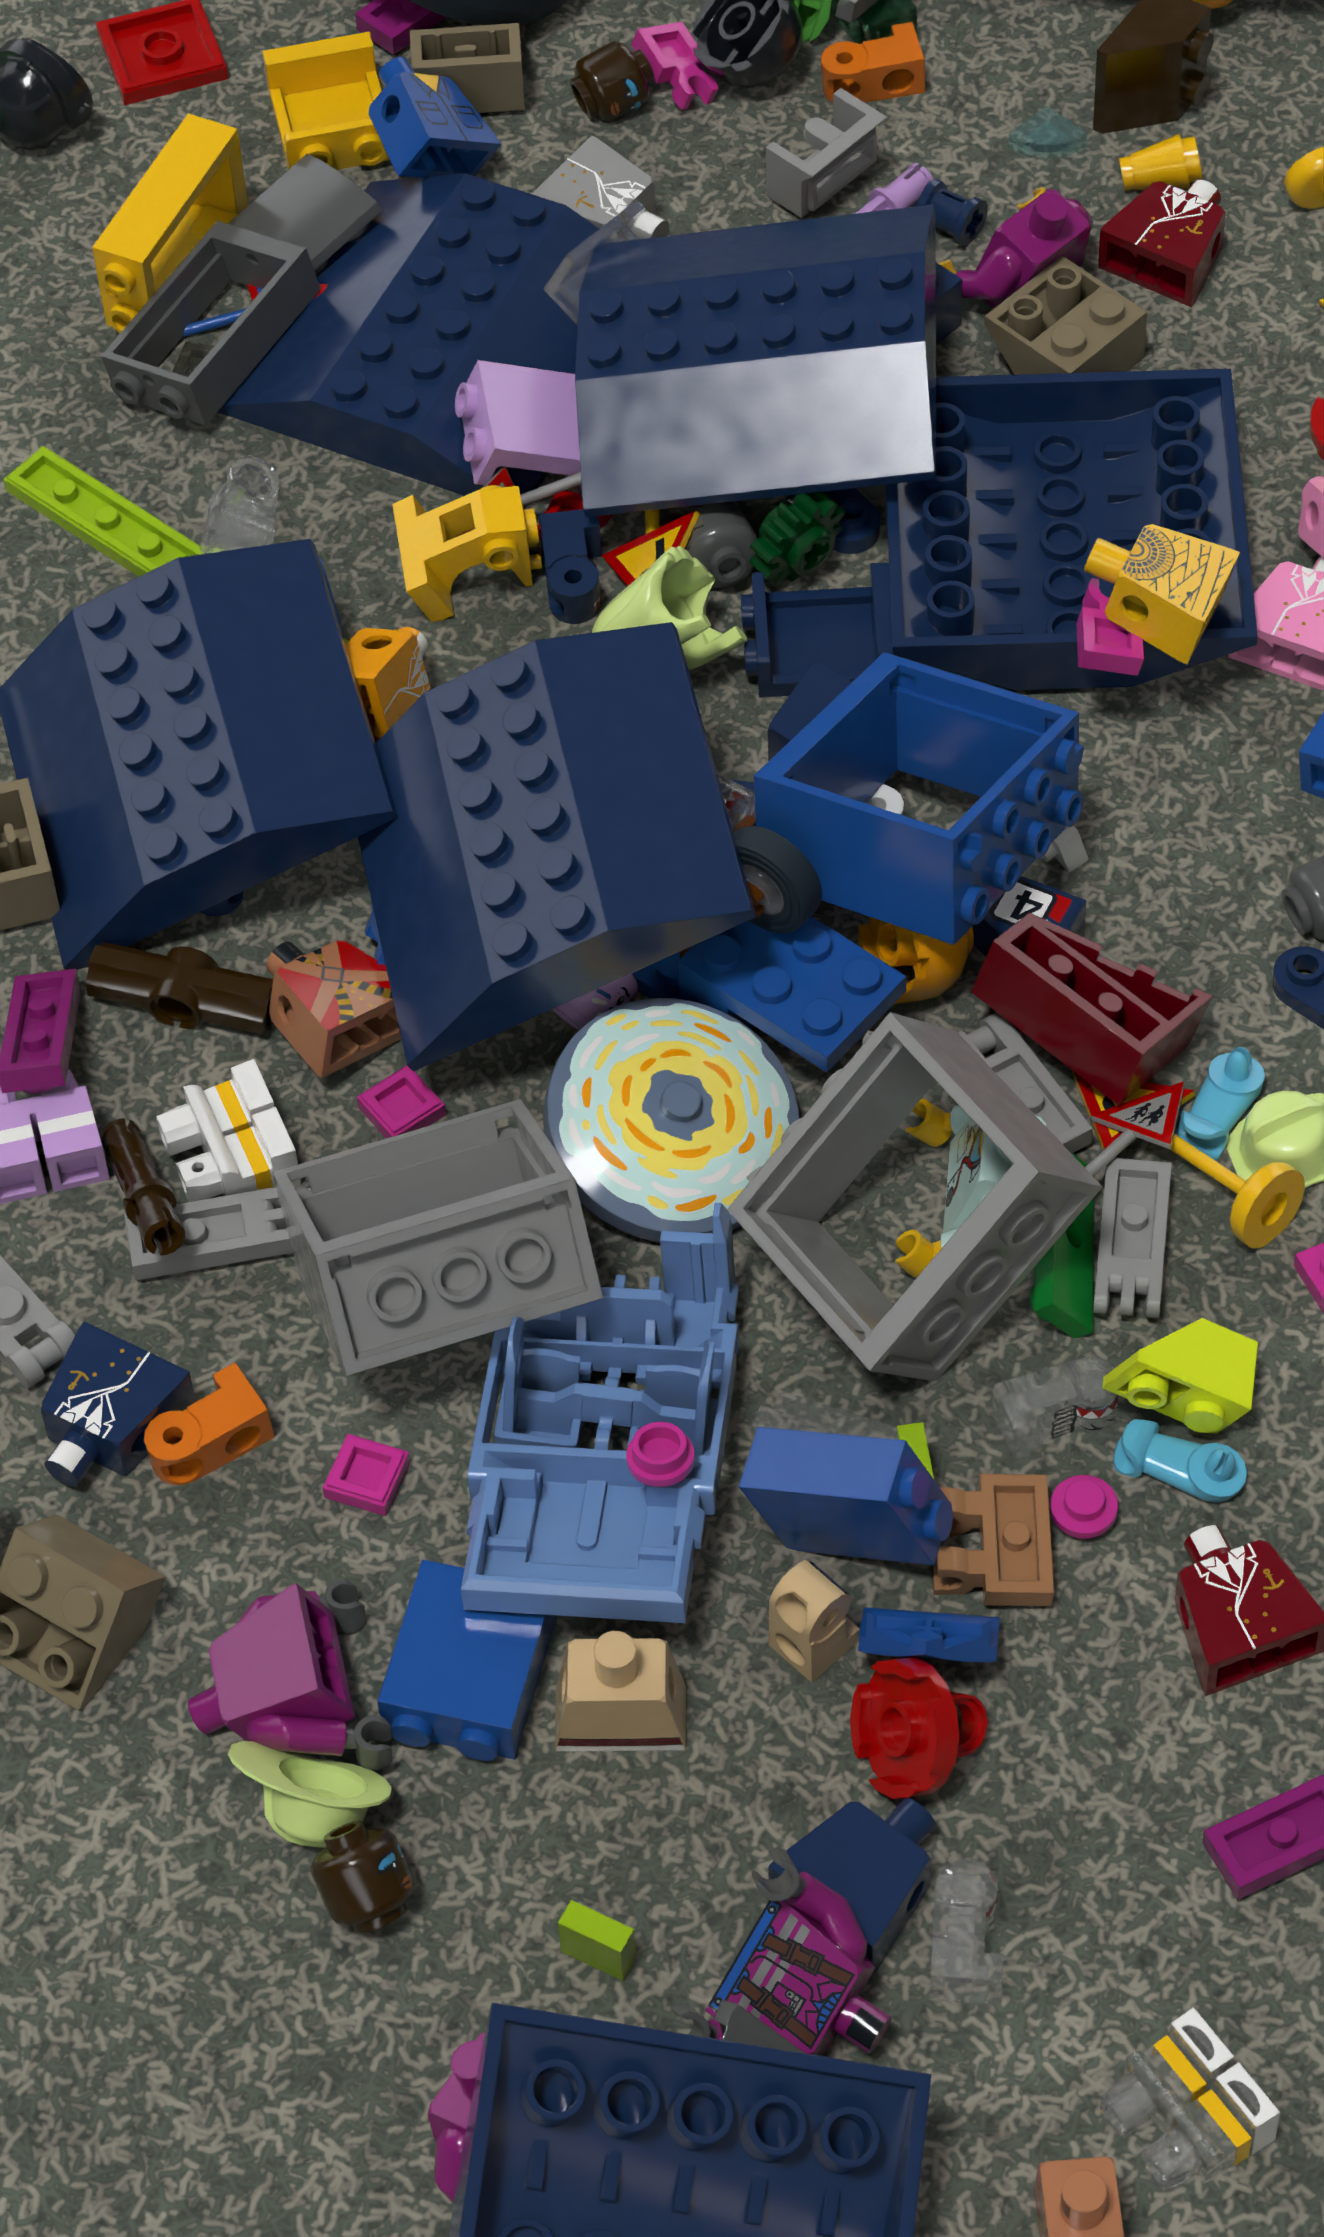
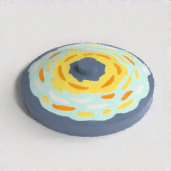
M672 998L643 999L629 1002L598 1015L582 1027L565 1046L557 1060L548 1082L543 1108L544 1133L574 1176L580 1202L590 1212L611 1226L633 1236L660 1242L661 1231L713 1233L715 1203H722L727 1209L750 1182L746 1177L766 1163L780 1146L781 1137L785 1130L794 1121L799 1119L798 1105L791 1081L774 1052L757 1034L737 1019L720 1010L697 1002ZM731 1214L732 1231L741 1227V1225Z

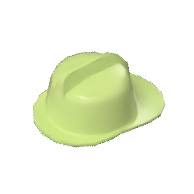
M1279 1091L1268 1094L1255 1103L1246 1118L1237 1123L1227 1142L1226 1148L1237 1175L1246 1181L1259 1168L1273 1162H1284L1304 1176L1305 1188L1323 1182L1324 1094L1305 1095L1297 1091Z
M240 1741L231 1744L228 1752L233 1765L247 1776L263 1784L264 1814L273 1830L287 1841L302 1846L326 1848L327 1846L323 1838L327 1833L350 1822L364 1821L369 1807L380 1805L390 1798L392 1787L384 1777L355 1764L317 1759L301 1753L277 1751L254 1741Z

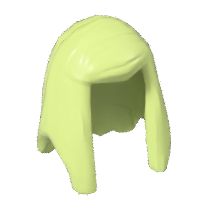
M680 546L669 548L642 575L619 593L601 611L592 628V633L672 622L678 630L689 671L709 663L747 641L746 635L738 626H734L725 633L718 632L710 627L711 624L706 616L708 594L715 582V578L697 558H692L689 552Z

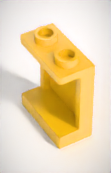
M369 31L262 51L267 89L288 170L306 154L320 159L336 170L360 165L372 166L382 161L390 160L368 114L369 106L382 91L376 72L374 48Z

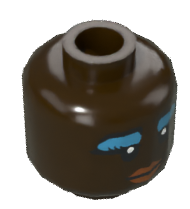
M613 41L580 58L574 68L575 77L570 79L569 83L578 105L588 119L597 116L601 121L611 123L647 104L650 97L647 82L654 79V73L648 59L640 49L632 53L625 44Z
M354 1821L337 1827L324 1836L323 1839L327 1847L314 1858L310 1869L326 1910L334 1922L340 1925H353L357 1933H363L383 1927L406 1912L405 1901L411 1896L415 1883L398 1840L392 1832L385 1828L366 1830L363 1821Z

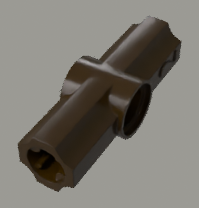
M102 942L101 945H95L90 956L85 982L88 996L146 1008L162 1024L173 1026L176 1021L180 1022L179 1028L193 1029L199 1025L200 1021L265 1035L268 1030L271 1031L273 1026L269 1014L273 979L220 968L211 956L201 950L179 946L172 948L167 953V956Z

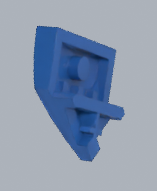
M863 1607L858 1651L893 1657H916L919 1659L960 1662H996L1000 1617Z

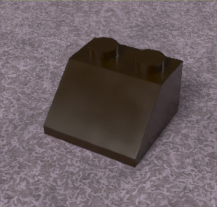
M1139 0L1097 50L1093 117L1094 131L1104 134L1175 122L1181 118L1191 104L1194 106L1201 104L1208 92L1211 80L1210 75L1206 74L1207 57L1210 54L1214 41L1213 34L1209 33L1210 7L1193 0Z

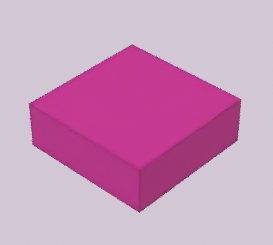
M407 1065L357 1096L358 1108L385 1138L430 1126L446 1116L445 1104Z
M347 1433L323 1486L324 1498L387 1516L411 1462L409 1452Z

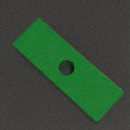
M1071 1153L1083 1165V1167L1087 1166L1085 1162H1083L1081 1159H1079L1077 1156ZM1093 1199L1034 1267V1285L1030 1290V1301L1037 1316L1043 1321H1049L1071 1338H1080L1093 1333Z

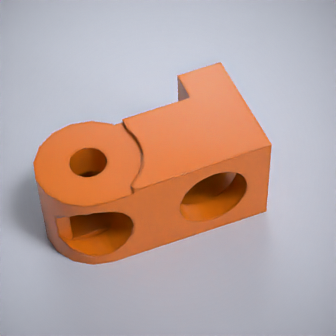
M913 22L891 25L892 36L863 41L861 44L842 41L831 44L824 49L821 55L822 91L825 97L833 102V94L840 88L864 103L925 93V61Z
M235 1362L212 1375L216 1387L215 1392L191 1404L183 1411L161 1413L148 1424L145 1430L144 1442L153 1471L161 1481L171 1485H185L194 1482L275 1438L268 1409Z

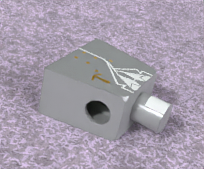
M592 135L532 193L533 195L568 206L618 242L668 236V221L656 216L655 183L651 176Z

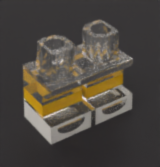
M1194 2007L1172 2022L1170 2033L1145 2052L1136 2051L1126 2057L1124 2076L1101 2097L1100 2111L1115 2132L1123 2138L1150 2119L1164 2135L1145 2148L1142 2153V2162L1147 2172L1163 2191L1184 2183L1195 2175L1205 2185L1275 2141L1277 2134L1279 2110L1239 2062L1233 2066L1234 2056Z

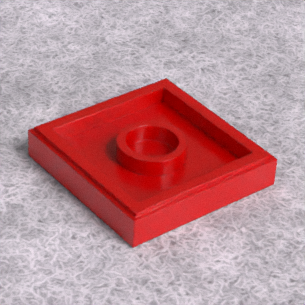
M182 0L95 22L99 41L124 106L229 79L226 63L200 0Z

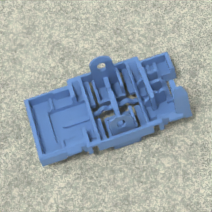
M715 1203L713 1233L661 1231L660 1247L664 1291L661 1290L660 1277H650L649 1289L627 1288L626 1275H616L614 1287H601L602 1299L526 1322L521 1317L513 1316L510 1327L494 1332L467 1474L472 1504L467 1525V1535H471L461 1585L464 1610L686 1623L694 1569V1549H701L705 1515H713L716 1510V1491L719 1489L737 1367L736 1355L739 1354L740 1347L738 1324L728 1323L729 1321H735L739 1286L736 1285L731 1214L722 1203ZM592 1371L608 1372L605 1385L579 1381H590ZM622 1373H636V1384H645V1390L637 1391L631 1388L618 1387ZM502 1377H504L500 1404L494 1430V1443H489ZM712 1388L719 1389L718 1401L711 1398ZM584 1422L599 1423L594 1449L579 1448ZM668 1422L678 1426L690 1439L694 1447L695 1462L692 1471L682 1481L670 1486L654 1487L639 1482L628 1470L626 1451L608 1450L612 1425L631 1427L628 1445L635 1433L649 1423Z

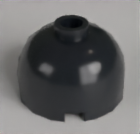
M707 0L694 21L692 33L698 38L697 49L693 48L695 56L713 74L727 84L750 88L768 84L782 75L793 63L801 47L803 27L798 7L793 0Z

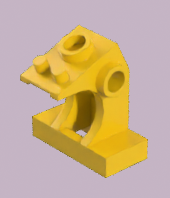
M486 486L428 512L425 511L414 495L392 504L406 592L431 622L442 621L454 616L450 595L452 584L459 573L470 567L485 563L489 569L495 571L511 569L525 586H533L531 570L541 569L542 563L540 554L529 555V548L538 547L539 536L534 508L523 510L519 486Z

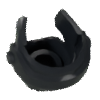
M30 38L8 40L0 48L1 138L20 149L30 151L46 149L67 127H70L72 130L76 129L90 117L93 108L91 90L83 77L60 55Z

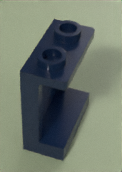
M889 562L870 563V587L766 592L764 573L751 572L752 594L741 595L742 630H754L755 640H747L744 643L746 676H757L759 698L789 696L816 660L853 682L883 652L893 655Z

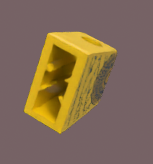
M1150 524L1143 527L1131 552L1098 537L1087 559L1084 572L1114 584L1104 611L1110 621L1135 634L1176 660L1188 664L1224 594L1240 552Z

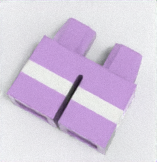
M68 1069L65 1086L54 1087L36 1097L17 1101L15 1092L2 1093L0 1086V1204L47 1194L36 1142L42 1141L54 1192L110 1180L103 1146L86 1086H78L71 1070Z

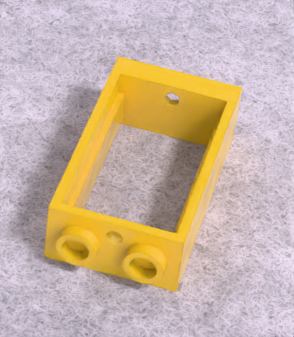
M188 113L95 242L92 250L106 325L113 327L121 333L217 221L228 224L248 206L238 128Z

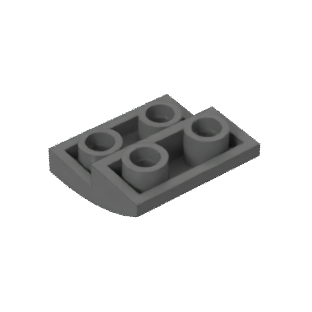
M306 154L228 224L305 247L316 274L327 265L328 258L346 242L360 237L367 230L369 222L382 211V208L375 199L341 172L320 159Z

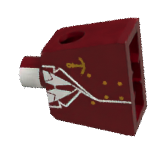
M1196 180L1187 191L1164 182H1153L1100 229L1098 268L1192 307L1223 246L1226 212L1219 206L1221 202L1220 192L1212 183L1205 180Z
M1216 1525L1198 1529L1187 1537L1184 1541V1548L1193 1564L1184 1567L1177 1574L1175 1604L1200 1686L1205 1696L1324 1652V1611L1269 1542L1257 1540L1232 1550L1220 1527Z

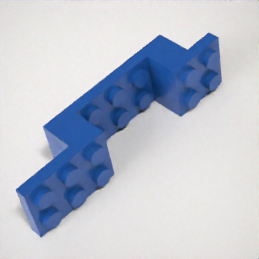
M766 911L763 912L764 914H768V915L778 914V912H777V913H770V912H766ZM812 916L804 925L790 933L770 932L754 925L750 921H746L695 944L681 959L679 952L631 973L637 981L638 991L649 999L672 998L688 1000L720 1010L750 1029L753 1026L759 1028L826 1073L906 992V976Z

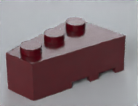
M1028 913L993 941L971 993L1117 1105H1120L1190 1044L1213 996L1197 988H1194L1191 996L1154 980L1158 972L1157 970L1139 963L1136 971L1099 955L1103 947L1102 945L1032 913Z

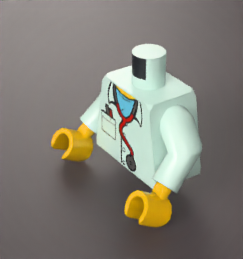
M922 1098L911 1111L923 1118V1122L917 1127H908L905 1131L931 1147H938L945 1143L952 1131L955 1136L950 1142L944 1226L941 1240L931 1243L917 1230L912 1229L901 1234L896 1240V1246L906 1255L897 1258L895 1263L914 1278L919 1276L1013 1165L1011 1160L959 1105H955L952 1111L947 1113L925 1098ZM1036 1116L1046 1126L1044 1120Z

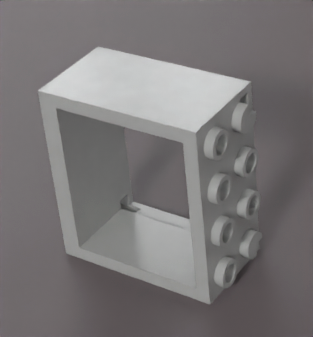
M890 1012L874 1032L867 1031L862 1041L863 1045L847 1065L827 1079L822 1087V1095L804 1117L794 1121L785 1130L781 1137L780 1146L766 1163L746 1177L750 1182L727 1210L869 1371L935 1381L942 1376L1101 1190L1102 1186L957 1031ZM937 1081L1011 1160L1013 1165L893 1305L819 1221Z
M521 1099L272 1172L303 1290L346 1376L510 1327L513 1316L521 1317L526 1322L603 1298L575 1178ZM514 1116L518 1127L514 1129L512 1125L497 1129L495 1121ZM306 1177L308 1185L295 1189L291 1181Z

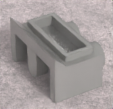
M840 88L833 94V125L818 117L810 118L805 122V140L817 149L809 157L802 160L774 141L766 147L767 196L801 218L810 211L814 212L877 161L876 126L886 119L887 116Z

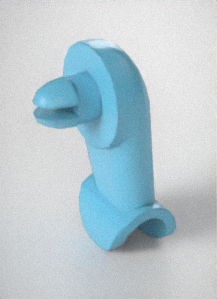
M1237 1047L1231 1053H1225L1214 1058L1209 1065L1207 1076L1190 1112L1182 1110L1180 1115V1123L1175 1134L1215 1161L1219 1159L1227 1145L1229 1131L1260 1095L1264 1084V1069L1258 1061L1251 1057L1249 1050L1245 1047Z
M1140 1419L1132 1420L1126 1426L1116 1445L1113 1465L1119 1473L1135 1478L1139 1477L1143 1472L1206 1502L1218 1503L1228 1501L1239 1493L1246 1482L1247 1469L1245 1462L1237 1451L1228 1445L1220 1443L1200 1444L1160 1434V1427L1157 1422Z

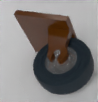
M747 814L733 829V834L756 914L755 918L748 921L770 932H793L807 922L821 902L822 887L819 877L812 864L795 845L769 829L756 826L755 817ZM691 946V947H689V948H686V949L680 951V952H679L680 959H681L693 946Z

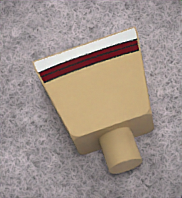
M610 1631L604 1633L598 1639H574L567 1642L556 1685L555 1751L686 1750V1684L667 1641L659 1638L632 1639L624 1632Z

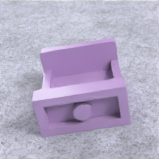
M478 360L467 382H462L459 385L455 397V412L458 417L462 418L465 433L463 454L465 460L471 464L474 484L484 486L491 479L496 468L500 466L564 475H573L581 472L575 374ZM580 484L579 487L582 495V484Z

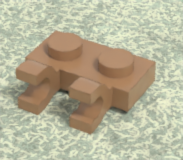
M980 1474L978 1491H963L958 1488L940 1487L952 1504L953 1523L949 1536L962 1535L971 1530V1528H979L981 1550L940 1546L936 1558V1566H933L932 1571L933 1595H962L968 1593L974 1587H982L983 1605L1051 1606L1054 1596L1047 1475Z

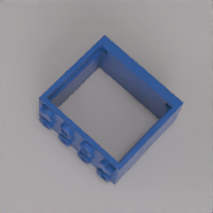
M883 652L754 775L756 826L769 829L781 835L805 855L819 877L822 887V901L955 945L974 924L977 925L984 919L988 909L1005 891L1009 892L1014 888L1019 877L1036 859L1044 857L1050 844L1067 827H1072L1078 820L1083 806V794L1078 791L1079 765L1084 752V746L1079 745V712ZM897 770L981 797L949 830L864 803ZM759 877L762 881L776 885L770 877Z

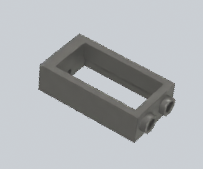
M217 221L101 355L114 393L129 404L138 403L162 411L172 418H183L206 426L321 290L307 249ZM231 280L262 289L188 377L157 367L184 336L183 333L186 326L196 322Z

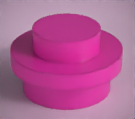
M668 1422L649 1423L641 1427L629 1443L626 1451L627 1467L631 1475L645 1485L654 1487L670 1486L682 1481L692 1471L695 1462L694 1447L690 1439L678 1426Z
M1076 1475L1065 1479L1055 1488L1051 1496L1050 1512L1054 1523L1064 1533L1079 1539H1089L1102 1535L1112 1527L1118 1513V1500L1112 1487L1102 1479L1090 1475Z

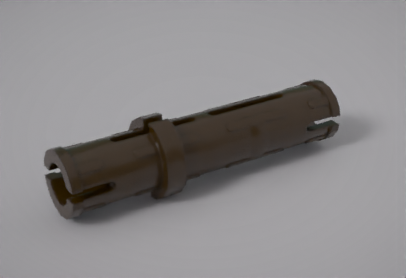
M124 1118L113 1120L104 1127L100 1139L103 1149L110 1159L119 1185L126 1196L123 1199V1207L127 1218L139 1227L144 1245L150 1253L155 1254L158 1246L160 1255L171 1254L181 1247L185 1239L183 1225L173 1209L176 1207V1199L172 1188L160 1179L149 1150L143 1141L139 1126L130 1120L127 1128Z

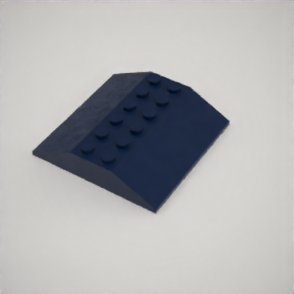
M467 173L370 182L365 192L378 202L382 211L369 222L367 230L360 237L346 242L328 258L327 265L320 272L316 273L319 284H328L324 292L305 307L220 408L218 413L465 496L481 489L483 485L474 484L471 464L465 460L463 454L464 427L462 418L458 417L455 412V397L459 385L462 382H467L478 360L575 374L579 291L595 245L618 241L564 204ZM500 466V467L496 468V470H495L493 476H494L503 466ZM506 467L514 486H519L520 495L537 489L548 473Z
M934 204L596 244L579 291L575 369L582 500L585 517L936 479V212Z
M1231 369L936 377V479L885 485L893 655L1011 690L1134 687L1257 645L1258 635ZM1154 524L1240 552L1224 594L1188 664L1176 660L1143 640L1144 660L1138 676L1078 667L1076 623L1083 606L1082 602L1091 578L1099 579L1101 593L1109 598L1114 588V584L1084 572L1085 564L1098 537L1131 552L1143 527Z
M311 539L176 558L72 609L0 687V714L17 780L28 778L52 871L60 910L51 920L65 970H79L87 966L95 945H101L102 942L127 947L398 818L317 549Z
M672 622L534 640L424 692L375 743L398 818L358 836L407 1066L413 1072L756 917L678 630Z
M492 2003L459 2164L449 2237H913L932 2074Z

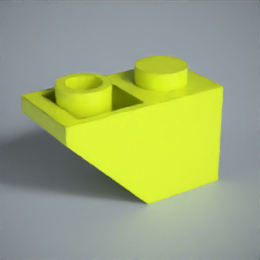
M1201 1318L1138 1350L1103 1377L1102 1388L1128 1399L1134 1406L1152 1409L1181 1421L1193 1431L1218 1434L1252 1408L1258 1341Z

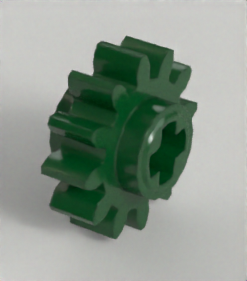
M823 491L813 492L809 495L806 493L797 494L794 499L783 501L770 511L763 520L759 529L760 538L750 544V548L755 554L750 558L749 563L758 572H763L764 577L775 587L782 584L786 578L793 582L800 575L811 573L824 563L831 554L835 545L834 536L844 529L838 521L844 516L845 511Z

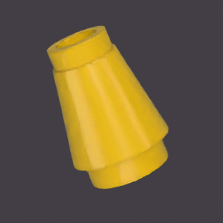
M1179 133L1129 154V156L1119 158L1125 191L1133 189L1145 190L1153 182H1164L1179 189H1189L1190 183L1196 180H1203L1195 136L1181 139Z

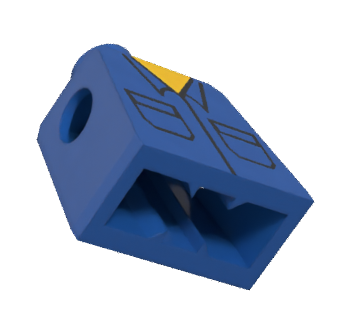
M404 57L394 58L382 66L378 76L385 88L369 106L368 114L398 176L423 178L461 173L475 176L500 147L501 143L455 82L446 76L417 74Z

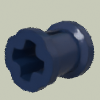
M936 178L925 186L916 206L934 204L936 228L953 235L955 243L967 247L982 230L988 211L987 202L978 197L969 200L948 190V186Z

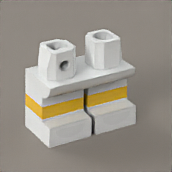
M254 1059L232 1067L231 1080L206 1090H202L198 1085L183 1086L187 1104L156 1116L159 1134L169 1156L200 1145L204 1151L203 1154L176 1163L178 1176L189 1202L211 1198L220 1194L227 1196L276 1187L272 1172L298 1165L296 1150L277 1108L274 1107L273 1099ZM301 1179L291 1181L293 1186L300 1185Z

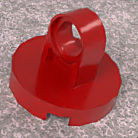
M916 1657L877 1661L870 1667L875 1670L870 1682L858 1684L853 1694L850 1728L852 1747L856 1758H868L873 1772L878 1777L868 1781L875 1790L891 1799L931 1795L946 1783L956 1763V1757L972 1754L981 1746L986 1736L988 1725L986 1710L982 1702L975 1696L950 1691L947 1683L936 1669ZM955 1705L959 1707L962 1715V1724L960 1731L958 1728L957 1709Z

